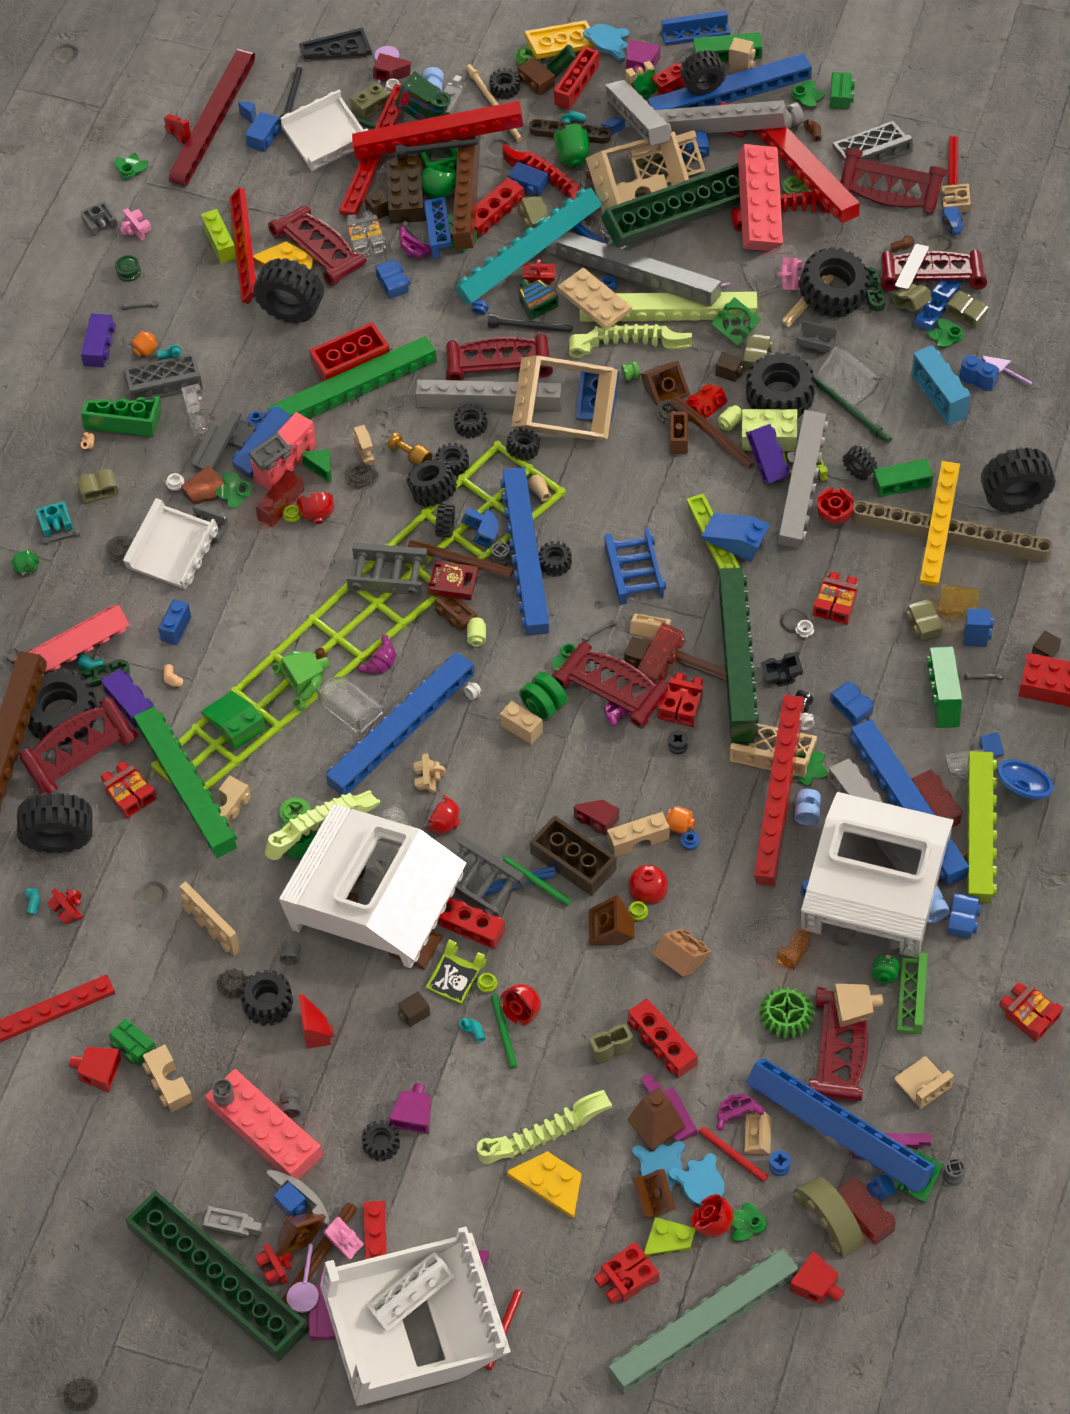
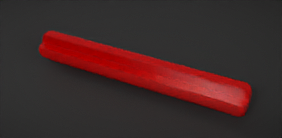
M952 135L949 137L948 186L957 185L958 137Z

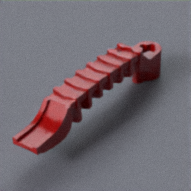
M506 144L502 146L503 158L513 168L519 162L548 173L550 184L552 186L555 185L558 191L561 190L565 197L568 196L571 199L576 197L575 193L580 190L579 184H575L573 179H569L567 174L561 173L559 168L553 167V164L547 163L546 159H541L538 154L534 155L530 151L520 152Z
M802 191V193L797 194L792 192V194L786 195L785 193L780 196L783 212H787L788 207L791 206L792 210L796 211L800 205H802V211H806L807 205L811 204L812 213H815L817 209L816 204H819V208L823 213L831 214L823 206L822 202L814 197L812 192L805 193V191ZM736 208L731 212L733 227L736 231H742L741 208Z

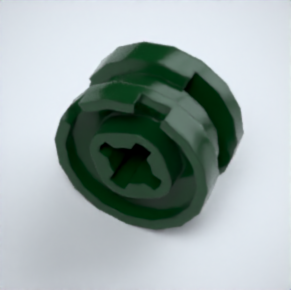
M124 255L118 258L115 263L117 276L120 280L131 282L139 278L141 268L136 257Z

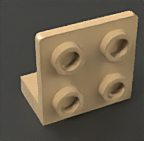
M924 1056L897 1075L895 1082L916 1106L922 1109L952 1088L954 1075L949 1070L942 1074L928 1057Z

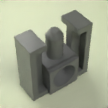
M105 201L80 212L83 222L93 236L99 234L98 224L101 228H106V219L110 223L111 228L118 225L116 217Z

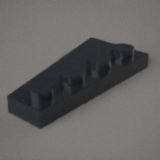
M363 27L299 43L303 59L372 55V50Z

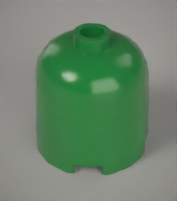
M577 124L566 125L565 129L561 131L556 130L554 133V143L560 163L567 168H579L586 164V158L590 156L587 130L582 129L581 125Z

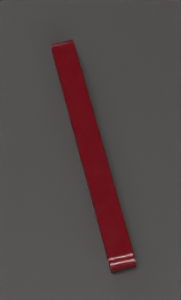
M242 49L236 50L171 168L169 182L183 186L189 184L255 62L254 52Z

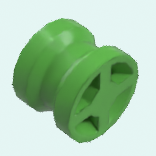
M636 361L631 362L629 365L621 364L625 382L630 381L631 378H640V371Z

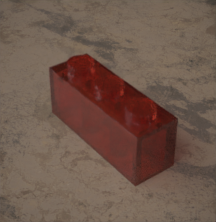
M287 470L256 506L257 519L273 528L283 516L285 508L293 505L304 492L303 477Z
M662 622L638 667V670L654 684L660 681L664 682L668 675L667 670L669 666L675 663L676 653L678 649H682L685 643L683 631Z
M930 769L911 778L936 816L952 819V827L961 823L962 809L952 800L950 791L944 788L939 775H935L933 770Z
M853 1177L837 1189L852 1211L860 1230L875 1246L894 1232L896 1224L894 1216L890 1212H886L881 1207L880 1201L867 1192V1187L863 1182H858Z

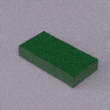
M567 44L546 65L547 69L555 75V78L576 59L573 47Z

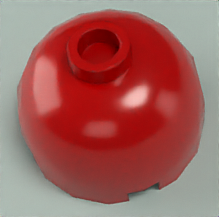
M834 487L823 490L818 496V515L828 524H842L852 515L854 509L853 497L845 489L833 490Z
M328 492L310 493L311 497L305 498V495L297 499L299 513L305 520L312 521L313 524L324 523V520L333 513L334 498Z
M446 795L442 797L445 801L438 803L428 822L431 825L425 826V829L437 835L447 834L451 829L456 830L461 822L458 819L460 814L459 806Z
M647 864L638 867L630 875L628 883L629 894L634 901H640L644 904L652 903V905L659 903L667 895L668 882L665 873L654 865Z
M526 984L513 985L500 996V1000L503 998V1004L501 1005L503 1012L514 1023L519 1021L523 1023L522 1026H525L532 1022L540 1012L541 1001L539 995L532 987Z
M714 1194L706 1197L701 1201L703 1205L699 1210L695 1208L693 1211L691 1224L703 1236L716 1238L730 1230L734 1220V1212L727 1200L720 1195Z

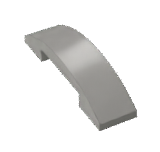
M274 1170L266 1172L268 1182L278 1190L290 1182L306 1198L307 1204L313 1208L312 1214H324L326 1216L321 1227L326 1229L330 1225L324 1205L307 1185L283 1172Z

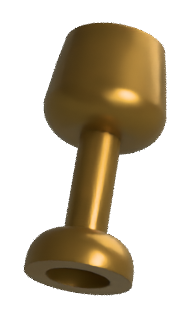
M394 433L388 441V448L390 450L400 448L408 453L409 462L415 466L426 460H432L433 454L421 444L410 447L403 442V437L399 433Z

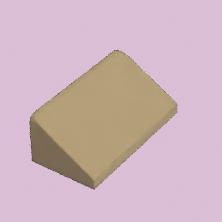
M635 613L631 620L630 634L666 640L671 620Z
M766 1112L763 1115H758L757 1113L747 1114L744 1153L770 1154L771 1116Z

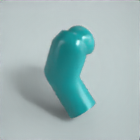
M570 111L562 116L561 122L572 123L573 121L584 123L586 115Z
M172 345L167 349L157 351L158 360L178 357L181 354V348L178 345Z
M80 654L77 657V664L85 670L104 664L102 658L92 660L85 654Z
M27 888L25 897L30 900L26 912L36 915L40 901L39 891L36 888Z
M469 1018L460 1020L459 1027L473 1034L477 1043L485 1041V1035L478 1021Z

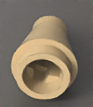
M534 475L528 480L529 489L542 501H546L551 497L544 477Z

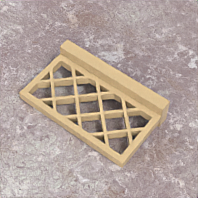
M695 130L676 136L678 145L682 146L680 149L681 154L683 153L690 157L687 165H685L686 170L691 171L687 173L688 176L705 171L695 138L697 137ZM691 142L694 147L692 155L683 151L685 145ZM659 143L645 145L627 152L637 179L643 178L644 174L649 177L652 175L646 172L650 163L658 167L655 174H658L660 169L668 173L667 169L662 167L664 158L660 165L651 161L654 154L658 153L663 156ZM642 158L647 161L644 170L637 166L636 160ZM692 159L698 161L700 169L693 170L688 167ZM669 174L666 178V183L671 182Z
M758 724V735H755V737L759 736L761 741L748 743L749 746L732 743L730 747V762L771 770L775 747L772 748L769 743L776 740L778 728ZM767 732L773 734V736L766 739L762 735ZM800 733L797 754L804 753L806 757L805 759L796 757L794 776L805 778L807 766L817 742V736ZM805 740L811 743L803 747L800 742ZM765 745L768 750L758 749V747Z

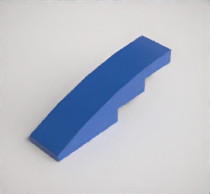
M942 280L932 291V300L924 305L922 312L915 318L914 324L930 331L946 311L947 303L958 292L963 281Z

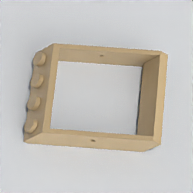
M672 132L670 134V141L659 143L671 184L675 185L689 180L675 132ZM645 139L603 150L586 158L597 197L602 203V206H600L602 213H604L606 208L622 203L607 156L649 145Z
M543 356L522 358L511 427L593 441L608 439L618 370L612 367ZM540 365L599 374L591 432L532 422Z

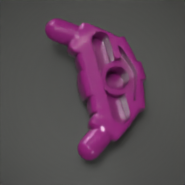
M405 227L399 228L400 248L408 257L412 256L419 259L432 253L431 246L425 245L410 236L408 232L406 233Z
M382 635V645L374 652L370 662H367L366 665L358 666L359 672L383 674L394 665L393 662L397 654L387 635Z
M610 701L604 707V713L612 727H615L617 720L623 719L629 712Z
M745 1093L728 1096L729 1098L720 1103L716 1128L722 1131L725 1123L729 1122V1119H740L745 1116L744 1114L750 1112L763 1115L765 1110Z

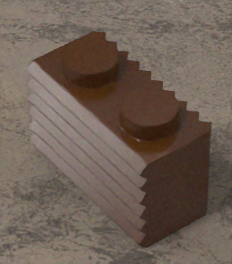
M534 57L517 67L520 82H525L532 92L536 91L539 95H542V93L544 94L555 86V75L545 68L543 64L541 65Z
M687 412L670 413L671 454L688 453Z

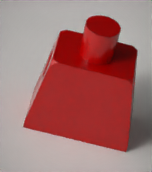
M87 1047L83 1057L71 1056L69 1067L78 1069L77 1074L81 1082L105 1092H110L122 1058L119 1049Z
M814 1251L790 1283L791 1292L820 1305L823 1304L828 1296L839 1302L844 1294V1291L836 1286L839 1274Z

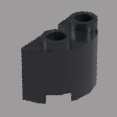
M798 652L787 653L781 660L769 658L761 662L766 682L769 685L777 683L779 687L796 682L795 678L797 676L803 675Z

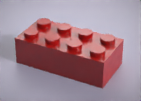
M371 322L314 347L309 352L311 364L324 382L390 352V349L375 324Z
M1027 653L1019 697L1070 707V661Z

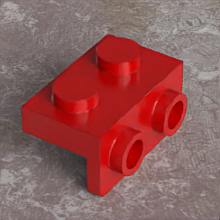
M675 63L652 77V81L657 85V96L686 88L680 75L681 65L679 63Z
M706 384L696 394L691 395L685 403L707 419L727 403V398L722 387Z

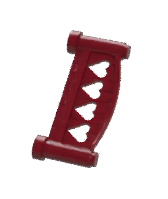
M846 148L844 154L846 159L840 183L849 192H854L869 201L881 205L900 208L922 207L923 212L933 214V211L936 209L942 180L946 177V169L930 166L929 173L861 159L862 151ZM866 172L871 181L869 188L864 187V185H857V181ZM884 175L888 185L887 191L875 190L874 184ZM901 179L905 193L903 195L891 193L890 189ZM916 183H918L922 193L919 199H916L914 196H907V192Z
M307 205L301 206L282 218L274 219L268 223V229L272 236L278 238L285 233L326 269L323 271V277L329 286L338 284L340 279L364 266L367 262L364 254H355L347 241L335 229L312 216L311 210ZM302 223H308L310 227H313L311 230H299ZM314 232H318L320 236L324 237V239L310 240ZM325 242H330L332 246H335L334 249L321 250ZM338 251L346 256L344 259H333L335 252Z
M972 250L969 254L927 251L922 264L929 263L930 265L926 269L919 267L913 281L969 280L970 287L975 290H981L987 286V276L983 270L982 254L978 250ZM890 251L882 253V289L885 291L897 289L898 286H895L903 270L899 263L906 264L911 253L893 255ZM943 262L947 263L944 269H939L934 264ZM964 262L965 265L961 269H957L952 263Z
M538 334L535 339L496 337L476 340L462 345L451 340L446 345L448 368L446 380L463 381L464 373L520 369L521 359L524 356L517 349L531 348L526 357H549L548 338L545 334ZM502 349L514 350L509 358H505L499 352ZM483 351H496L489 360L482 354ZM466 352H478L473 361H470L464 355ZM540 365L539 377H548L553 373V367Z
M585 641L580 643L559 670H555L552 677L562 688H566L572 681L631 712L628 716L629 721L637 728L644 729L648 723V718L668 693L669 686L662 681L654 684L641 671L627 662L610 655L591 651V645ZM588 661H593L594 664L600 665V668L586 674V663ZM609 669L610 672L616 673L614 677L601 682L602 670ZM619 677H624L625 680L631 681L630 685L617 690V679ZM639 685L641 688L647 689L645 693L632 698L633 686Z
M107 696L99 701L101 705L98 708L84 711L62 722L51 730L33 750L26 748L18 753L20 760L38 786V793L40 795L41 793L47 792L48 794L58 789L55 783L57 779L117 740L124 746L138 737V734L134 729L130 728L112 698ZM99 716L104 720L103 734L91 729L89 726L90 722L96 721V718ZM82 727H86L88 730V745L75 739L73 736L74 732L80 731ZM66 737L71 738L72 755L58 749V742H64ZM51 747L56 751L55 765L41 758V754L48 752V749Z
M817 987L815 1007L823 1008L818 1079L810 1078L808 1086L829 1099L851 1102L862 1101L863 1089L859 1088L858 1085L862 1078L868 1055L867 1022L864 1020L854 1023L853 1026L840 1027L834 992L828 991L824 987ZM848 1030L852 1031L854 1034L851 1037L853 1043L846 1044L836 1035ZM850 1049L852 1051L850 1055L852 1061L846 1063L835 1054L842 1050ZM848 1067L851 1070L848 1074L850 1080L844 1081L833 1072Z

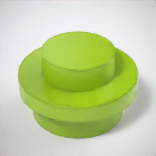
M295 505L287 506L283 511V518L291 523L298 521L301 518L298 507Z
M633 902L628 908L635 921H641L648 915V908L643 902Z
M483 973L477 980V986L482 992H492L497 987V979L491 973Z

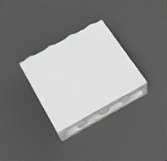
M340 89L281 117V128L311 171L353 152L352 133L368 131L367 128H362L341 98Z
M156 498L123 561L130 570L186 590L187 586L194 579L196 569L200 568L204 554L209 551L210 542L218 533V526L215 519H212L211 522L167 507L162 500Z

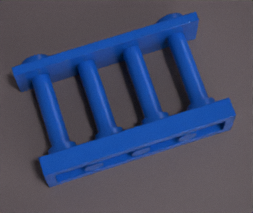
M648 527L644 528V537L619 542L617 540L613 541L612 533L605 534L604 544L619 605L627 604V596H630L632 593L658 589L659 597L664 598L666 582L665 579H661L653 545H655L654 536L649 533ZM645 544L648 551L622 557L616 553L618 549ZM650 559L652 566L631 571H624L620 568L625 563ZM654 574L656 581L629 587L624 584V581L628 578Z

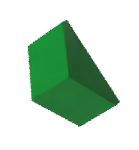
M329 450L304 451L301 453L302 463L305 467L328 483L332 481Z

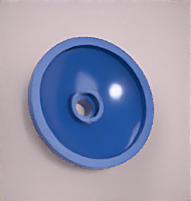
M1006 760L998 766L997 776L1006 789L1018 797L1040 800L1049 797L1054 789L1050 777L1032 764L1019 760Z

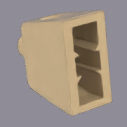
M835 984L833 992L840 1027L870 1019L873 1015V1007L883 1006L882 994L870 995L868 985Z

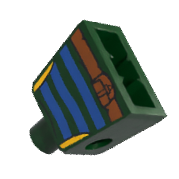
M524 279L520 282L519 301L530 321L559 307L558 294L543 281L536 280L530 283L527 279Z

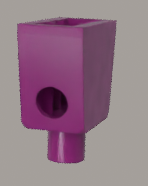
M635 40L629 41L626 69L632 67L634 72L637 73V69L641 67L645 72L644 62L650 61L654 67L660 60L659 45Z
M415 1083L412 1092L404 1090L400 1093L390 1115L391 1126L394 1124L396 1129L424 1134L430 1133L431 1097L428 1094H424L426 1087L423 1084Z

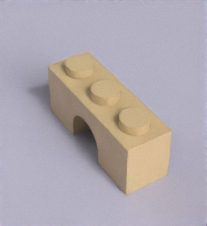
M654 174L646 179L638 178L629 183L621 182L616 185L622 203L636 198L635 195L639 193L649 194L668 187L664 174Z
M229 775L218 789L220 800L226 802L224 806L220 807L221 813L219 814L221 817L225 815L228 823L238 816L241 807L246 805L251 797L249 785Z
M663 812L607 830V842L615 857L633 852L634 845L642 840H649L650 844L654 845L670 839V827Z
M166 1045L143 1055L145 1063L142 1066L147 1075L151 1074L153 1078L151 1083L155 1091H160L161 1096L159 1098L164 1108L168 1106L172 1113L193 1102L191 1092L183 1077L176 1080L165 1079L167 1074L176 1070L174 1060Z

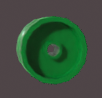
M539 672L532 678L531 683L528 682L519 690V696L525 707L531 713L541 718L542 721H548L556 711H559L568 703L567 695L561 685L545 672Z

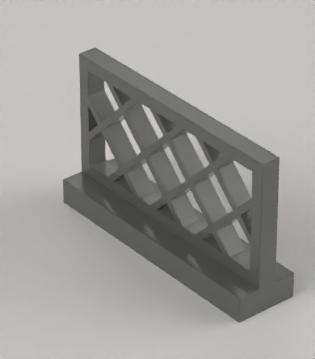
M894 121L833 142V148L844 161L846 159L844 155L846 148L840 147L843 145L849 146L848 148L858 147L863 152L861 159L880 163L913 152V138L910 135H905ZM890 128H893L894 130L893 132L885 131ZM873 134L879 135L878 137H871ZM882 136H888L890 139H884ZM857 140H864L863 143L855 142ZM867 141L875 142V145L866 144V143H867Z
M194 353L124 368L132 400H137L139 397H145V400L153 399L155 396L163 398L203 389ZM192 360L189 365L183 364L185 361ZM167 365H174L171 369L166 368ZM179 367L184 369L181 373L176 371ZM149 369H156L153 373L148 371ZM161 371L166 372L164 376L158 375ZM130 373H139L136 377L130 375ZM144 375L149 376L147 380L141 379Z

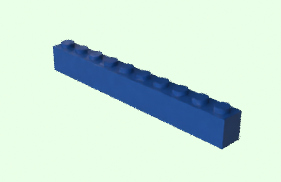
M803 53L725 76L726 79L722 82V85L709 94L695 95L691 94L687 88L649 98L647 102L654 110L716 106L722 102L730 103L811 79L812 66Z
M525 468L504 469L503 477H500V487L504 488L505 491L502 492V500L507 505V508H504L505 519H509V523H507V533L511 534L509 547L510 550L514 551V554H511L512 565H516L514 580L518 581L519 584L516 586L517 597H521V601L518 602L519 612H523L521 626L522 629L525 628L526 636L549 633V619Z
M458 652L453 656H449L440 668L435 669L427 680L421 682L419 688L411 692L402 704L397 705L388 717H384L375 729L370 730L361 742L359 741L355 744L353 750L345 754L337 765L327 771V785L340 795L350 793L475 674L474 664Z
M870 719L851 727L849 741L858 750L860 759L866 762L870 774L877 779L879 788L885 791L889 803L894 806L935 815L873 720ZM951 838L946 847L939 879L943 880L946 886L966 878L969 870V865Z
M764 1058L754 1063L746 1084L751 1086L755 1092L762 1093L771 1102L784 1107L788 1113L801 1118L805 1124L814 1126L821 1134L836 1140L838 1145L847 1147L857 1157L864 1158L873 1167L886 1172L890 1178L905 1184L907 1189L918 1192L927 1186L935 1165Z

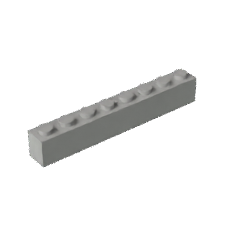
M625 80L605 85L607 100L650 145L670 141V134L672 133L670 124Z
M784 100L655 110L670 124L671 130L675 132V135L693 130L695 132L716 133L786 127L787 121Z
M417 380V407L463 408L465 404L466 407H469V404H472V407H474L476 404L478 408L482 407L483 409L514 410L518 382ZM537 383L533 410L561 411V383Z
M804 410L777 544L799 548L800 543L805 542L807 531H803L804 526H808L810 515L806 514L807 510L811 511L813 500L810 499V494L814 495L816 487L813 479H817L819 468H816V463L820 464L822 453L819 452V448H823L825 441L822 433H826L828 422L825 421L826 414Z
M846 759L829 768L828 780L837 792L883 803L880 795L874 792L868 779L861 775L858 766L853 764L850 759ZM874 839L897 871L914 875L917 873L922 850Z

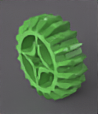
M779 986L777 992L772 989L770 995L766 994L764 1000L760 1003V1021L763 1022L764 1029L769 1028V1034L776 1032L777 1038L780 1035H784L785 1040L788 1035H791L794 1039L796 1033L802 1036L803 1030L808 1031L809 1025L813 1023V1004L809 1003V996L804 997L805 993L803 991L797 993L796 987L793 991L790 990L789 986L785 990H782ZM786 1007L788 1008V1009H787V1012H789L787 1018H786V1013H784L785 1010H786Z

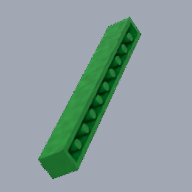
M424 336L267 407V411L276 405L291 416L297 412L310 419L433 364L437 361L436 350L428 338Z
M155 706L135 715L134 719L138 729L215 858L217 859L237 849L235 840L238 838L234 830L228 829L230 825L225 815L221 817L219 814L221 813L217 802H212L213 796L209 789H204L205 783L202 777L196 776L197 770L194 764H189L188 761L190 759L186 751H181L180 748L182 746L177 737L173 738L174 732L169 724L166 725L164 723L166 719L163 713H158Z

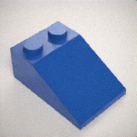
M618 370V373H617V380H616V387H615V393H614V400H613V407H612V414H611V420H610V422H612V420H613V414H614L615 403H616V398H617L618 384H619V374H620L619 370ZM581 371L576 419L593 420L599 374Z
M714 513L701 539L752 562L770 524L753 516Z

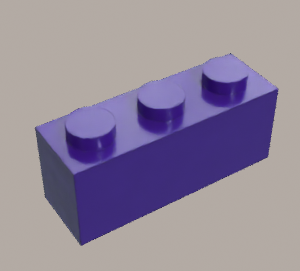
M91 313L81 352L83 366L104 367L106 360H109V346H112L113 343L112 333L116 331V323L113 322L112 315Z
M767 424L745 432L763 483L768 484L789 476V467L787 462L783 460V450L775 438L777 434L774 427H771V424Z
M121 669L101 680L103 691L113 699L118 709L134 728L138 727L134 716L153 707L154 705L149 698L145 699L140 687H135L129 674H124Z

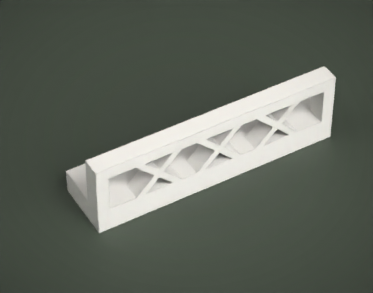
M433 1252L371 1302L367 1308L388 1332L455 1276L445 1262ZM435 1260L437 1261L434 1265L428 1268V1266L432 1264ZM381 1304H384L380 1309H378L377 1311L375 1310Z

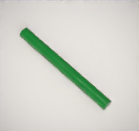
M504 857L502 861L522 872L527 880L564 905L568 906L570 904V898L509 857Z
M494 994L491 996V1001L509 1068L515 1069L517 1068V1062L499 995Z

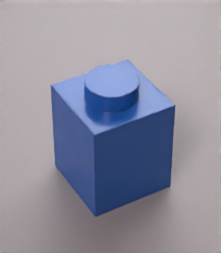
M290 1182L273 1195L275 1204L288 1217L304 1214L308 1207L306 1198Z

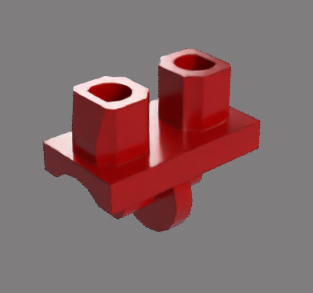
M537 259V264H524L523 280L527 279L530 283L541 280L545 284L551 285L552 281H555V264H541V259Z
M56 888L51 891L54 896L47 904L55 912L62 906L65 908L58 915L62 922L69 924L74 919L80 921L83 918L82 914L74 906V904L77 907L81 905L80 899L82 894L78 890L72 892L68 889L65 892L67 897Z
M269 1243L263 1245L264 1251L256 1255L255 1260L260 1269L271 1264L272 1269L264 1272L266 1281L269 1285L279 1281L282 1285L287 1283L286 1273L282 1266L286 1270L291 1268L289 1262L293 1259L292 1254L289 1253L281 1257L278 1255L276 1257Z

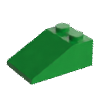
M230 691L201 711L202 715L234 750L266 730L264 717L252 704L233 691Z

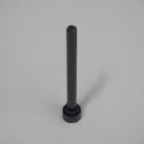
M300 66L295 70L285 111L279 117L280 125L281 117L292 111L302 74V67Z
M474 138L411 147L399 144L396 145L397 159L405 158V156L411 153L475 146L478 144V140Z
M489 313L488 327L492 328L499 325L565 332L573 330L571 325L500 318L495 313Z

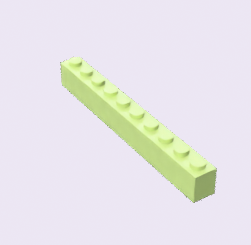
M721 292V296L711 307L670 293H616L632 306V311L619 320L623 322L713 321L718 316L720 310L734 297L757 315V292ZM733 309L728 312L734 316L739 315L742 310ZM580 310V322L594 321ZM746 315L743 318V320H749L748 315Z

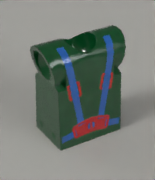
M414 71L401 85L395 106L416 120H423L445 115L451 97L445 92H439L436 86Z

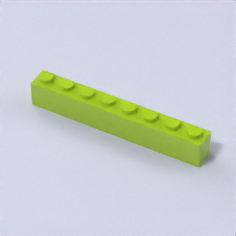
M970 751L968 756L967 864L969 865L967 895L979 898L978 902L991 903L992 897L996 896L997 884H993V878H996L997 866H993V860H996L997 848H993V842H996L997 830H993V824H996L997 813L993 812V807H996L997 795H993V789H996L997 777H993V772H996L997 760H993V752Z

